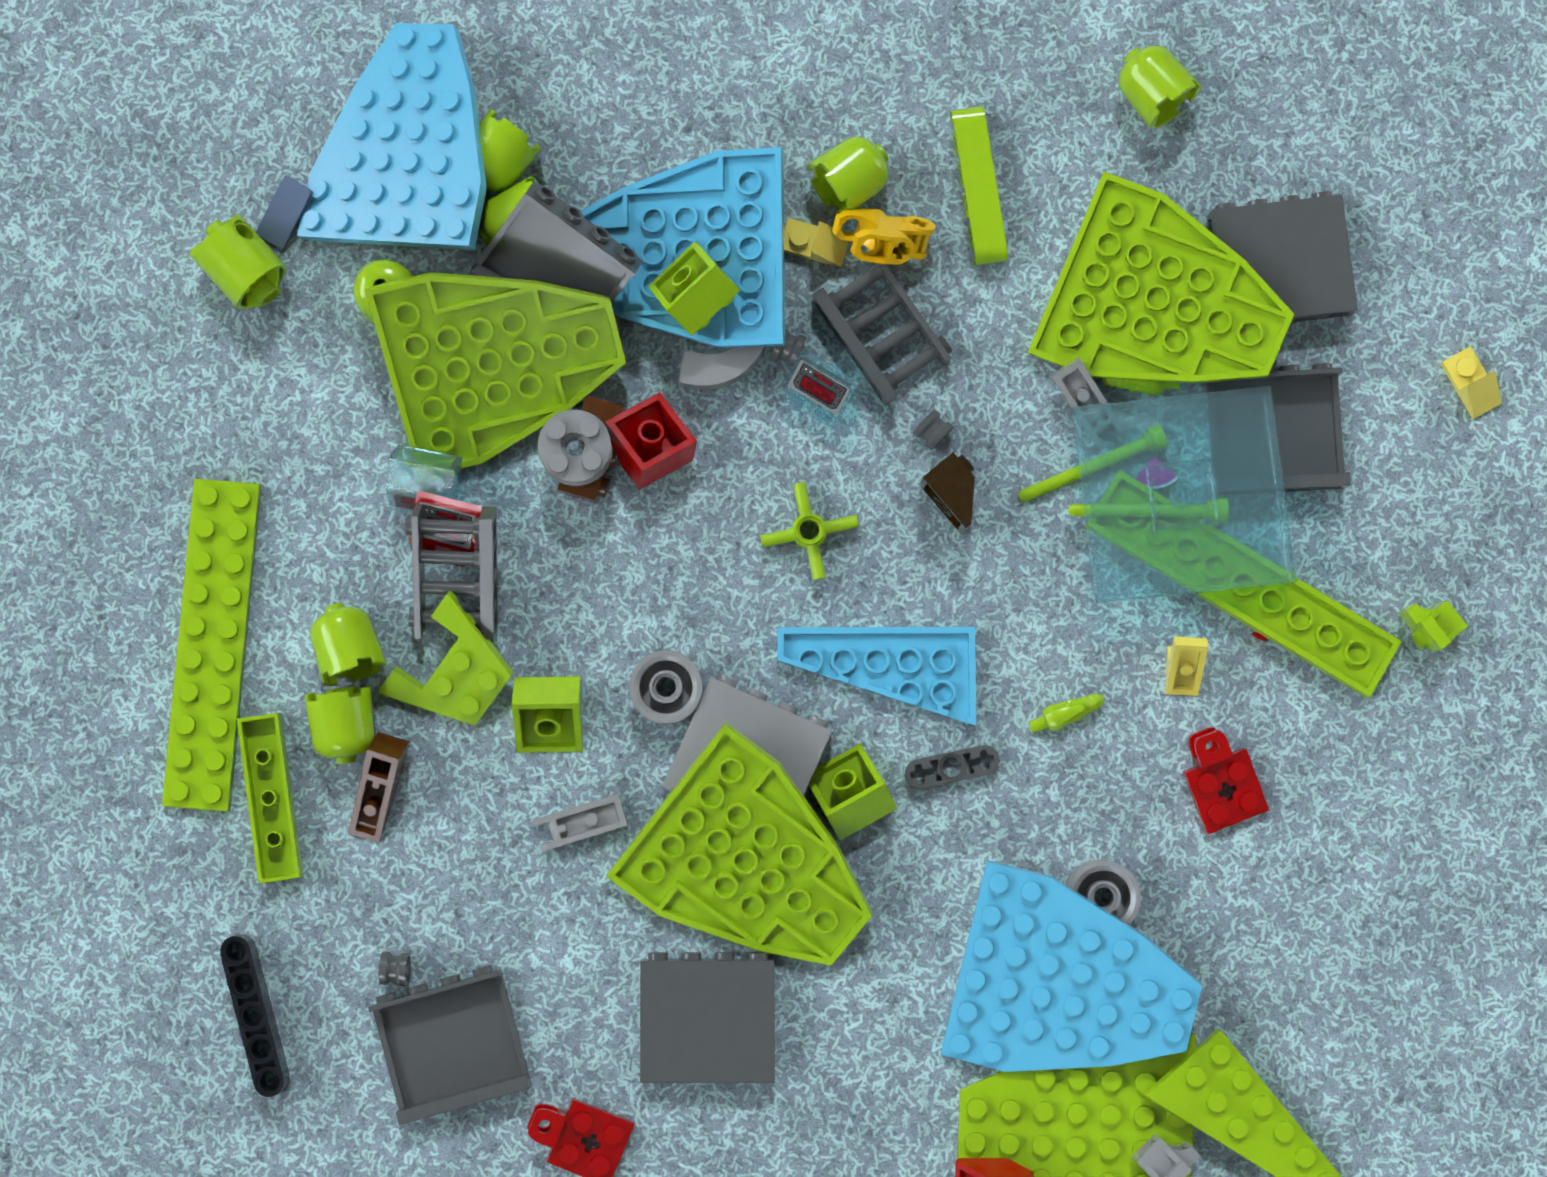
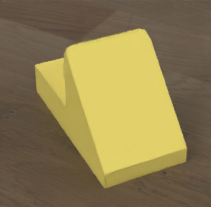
M788 218L784 229V252L842 268L849 242L840 240L832 232L833 227L821 221L816 226Z
M1471 346L1440 363L1472 419L1502 404L1495 371L1486 373Z
M1174 636L1172 646H1167L1165 694L1198 696L1208 652L1207 638Z

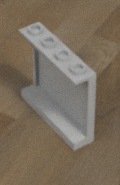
M720 674L718 679L710 677L662 787L672 791L722 725L727 722L778 760L804 796L832 733L831 730L826 728L828 722L811 714L808 720L796 715L797 708L782 701L779 702L778 706L766 702L768 695L753 688H750L748 693L736 688L738 682Z

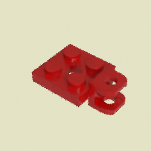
M1208 727L1189 736V748L1197 766L1182 772L1207 834L1269 811L1246 748L1243 747L1232 752L1226 736L1213 727ZM1211 741V747L1206 749V744ZM1224 782L1228 786H1234V791L1229 799H1226L1224 796H1218V792L1222 790L1221 784Z
M572 1097L566 1112L549 1104H536L527 1124L529 1136L534 1141L551 1148L546 1159L547 1163L582 1177H613L635 1124L628 1119ZM543 1120L550 1122L546 1127L539 1126V1123ZM591 1133L596 1134V1141L599 1143V1146L597 1148L593 1147L590 1151L585 1150V1144L581 1142L582 1138H589Z

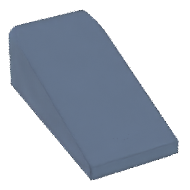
M285 175L256 233L262 239L283 251L299 226L300 218L313 198L311 196L313 191Z

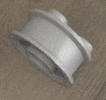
M583 410L562 411L551 417L539 434L538 454L541 463L548 474L562 484L568 486L588 485L605 473L612 459L613 448L608 430L599 418ZM574 440L581 441L584 444V451L578 456H571L566 452L567 445Z
M663 650L647 655L636 665L630 678L629 691L634 706L644 717L660 724H674L685 720L696 711L703 695V680L698 668L688 657L675 651ZM664 678H670L676 684L675 692L669 697L661 696L657 690L658 683Z
M1108 860L1088 861L1077 867L1066 882L1067 886L1094 903L1095 892L1099 888H1107L1111 895L1110 901L1105 906L1100 907L1128 925L1133 922L1139 912L1141 892L1138 882L1127 868L1118 863Z

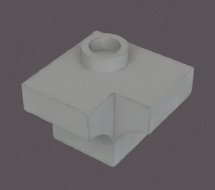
M1154 1134L1132 1158L1150 1177H1186L1192 1171L1189 1167L1201 1155L1187 1141L1180 1145H1169L1157 1134Z

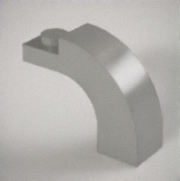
M766 347L729 348L718 354H703L685 350L678 381L679 387L694 390H715L732 385L754 369Z

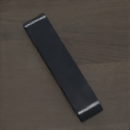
M239 934L227 938L222 943L220 956L254 1087L260 1095L273 1097L286 1089L290 1081V1074L256 944L250 936ZM235 941H239L245 946L246 952L242 959L236 958L232 953V945ZM244 973L249 974L254 980V986L251 991L244 990L240 985V979ZM251 1006L258 1007L261 1010L262 1020L260 1023H254L250 1020L248 1012ZM259 1039H265L270 1043L271 1052L268 1056L261 1055L258 1052L257 1042ZM271 1071L278 1075L280 1083L277 1088H271L267 1085L265 1081L267 1072Z

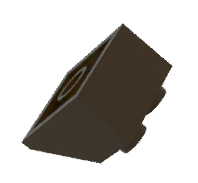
M952 452L922 478L919 486L959 533L963 534L971 525L975 477L971 472L974 470V467L963 455L957 457Z

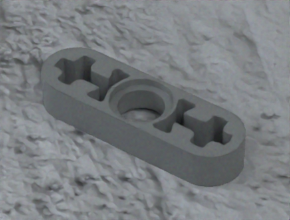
M981 745L913 760L906 766L904 774L907 783L911 787L923 789L991 774L998 768L1000 758L998 752L993 747ZM985 750L986 755L993 756V762L988 763L989 769L983 770L982 765L971 766L973 773L967 774V762L963 754L969 753V760L979 758L980 751ZM949 757H954L961 763V771L957 776L949 777L943 772V762ZM937 760V772L941 780L934 781L935 774L925 776L924 783L919 784L917 779H911L910 773L915 771V765L921 764L922 769L933 768L930 761Z

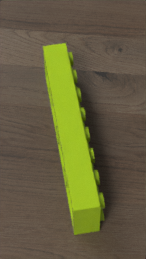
M282 713L238 718L237 726L258 884L304 877Z

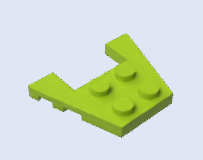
M449 591L431 615V618L458 636V640L425 685L396 666L380 687L378 693L475 726L514 672L491 641L484 638L475 626L476 622L469 613H465L457 602L459 599L456 595Z

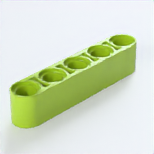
M978 106L950 111V122L954 123L955 133L952 134L956 155L959 154L960 164L958 165L961 186H964L965 190L963 201L966 218L969 217L970 220L968 231L971 249L975 251L974 265L1008 261L1007 242L984 107Z

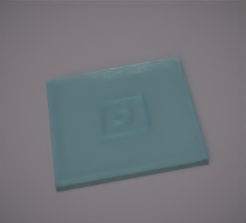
M1271 386L1072 408L1096 604L1287 584L1297 581Z

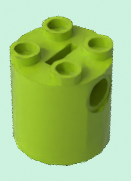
M240 214L233 216L225 223H222L220 220L213 222L205 231L207 237L189 252V256L239 310L264 306L274 300L281 291L279 283L282 281L288 268Z

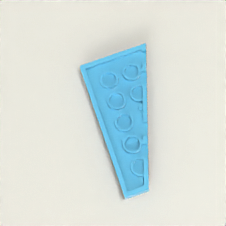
M777 627V661L976 726L975 627Z

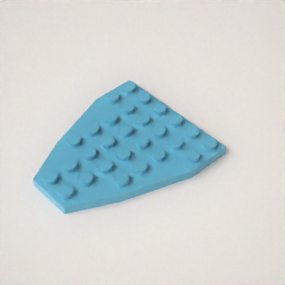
M396 23L356 82L309 174L307 188L313 191L311 195L313 198L300 218L297 233L299 238L309 241L475 250L487 185L481 151L476 91L459 29L453 24Z
M781 147L715 151L623 187L580 211L584 218L595 226L603 227L608 231L611 238L622 246H628L633 249L637 256L643 260L635 276L631 277L612 302L615 316L632 323L720 349L785 346L784 152ZM696 241L728 275L740 291L728 306L721 308L711 318L705 328L698 330L691 336L666 311L648 285Z
M987 860L940 1055L1003 1072L1115 1066L1186 1052L1202 990V983L1143 933L1053 876Z

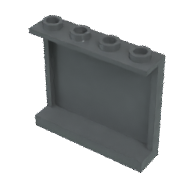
M534 181L467 275L541 281L608 296L612 303L631 277L635 276L643 260L637 256L633 249L628 246H622L611 238L608 231L603 227L595 226L584 218L577 208L567 205L558 199L550 188L539 185Z
M1331 191L1314 193L1312 198L1299 199V195H1289L1281 197L1279 199L1280 202L1267 203V199H1256L1247 202V206L1235 207V203H1222L1216 205L1215 209L1209 213L1207 219L1212 222L1213 234L1245 259L1294 313L1292 322L1351 316L1358 311L1342 194L1332 196Z
M1331 363L1314 364L1312 369L1299 370V365H1285L1279 367V371H1271L1267 378L1206 383L1213 496L1344 489L1350 486V472H1345L1338 385V376L1343 373L1342 368H1332Z
M649 952L648 959H641L640 1083H775V958H768V953L748 952V958H735L734 952H715V958H701V952H682L681 959H668L667 952Z
M492 965L472 970L473 977L462 980L460 974L440 979L441 986L430 989L427 983L408 988V995L396 998L395 992L375 997L377 1003L368 1007L369 1012L373 1011L399 1108L396 1111L399 1125L523 1091L532 1086L501 969L493 971Z

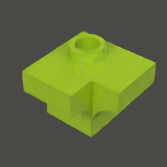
M1448 600L1439 602L1431 609H1424L1417 603H1414L1399 612L1400 616L1413 631L1411 638L1420 649H1427L1429 652L1442 650L1452 642L1455 636L1468 627Z

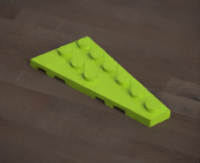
M1220 1029L1213 1031L1143 1094L1275 1177H1341Z

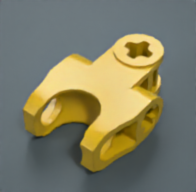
M861 208L843 210L836 214L832 232L842 241L853 242L850 251L861 261L899 265L907 262L910 258L916 260L927 258L929 251L927 246L936 226L930 220L918 216H887L879 209ZM857 219L858 226L855 231H842V226L847 220ZM861 246L867 247L870 251L861 252Z

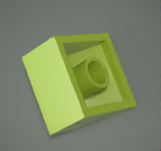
M696 241L648 285L666 311L691 336L698 330L705 328L711 318L721 308L728 306L740 291L728 275Z
M514 677L512 714L517 753L582 752L581 677Z
M861 743L818 766L809 782L810 789L840 841L898 809L885 782Z

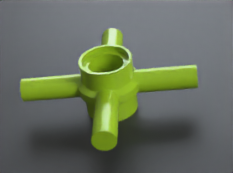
M799 482L793 484L799 517L794 521L790 529L760 535L762 548L795 541L800 547L807 549L813 581L826 578L819 546L825 541L827 534L858 528L857 515H851L824 521L820 516L812 513L806 482ZM805 523L815 524L819 529L818 536L811 540L803 538L800 534L801 526Z

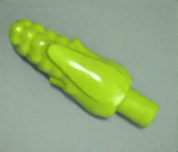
M1102 379L1104 385L1111 388L1127 389L1129 392L1146 393L1149 395H1159L1164 389L1179 390L1180 383Z
M1099 693L1089 694L1077 699L1072 697L1066 701L1045 707L1042 710L1043 716L1033 719L1028 723L1033 734L1049 728L1050 731H1059L1075 721L1082 720V717L1102 707L1105 700L1103 695Z

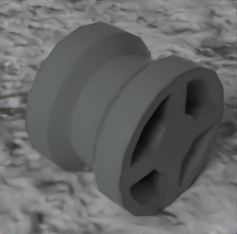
M785 329V346H774L771 359L776 361L783 359L788 362L789 366L796 367L807 337L803 335L793 336Z
M934 409L916 427L913 434L916 437H922L927 442V447L932 451L949 434L954 426L949 422L941 420L940 413Z
M382 952L378 973L379 985H387L390 982H397L399 986L408 985L411 962L410 953H402L396 956L392 955L391 952Z

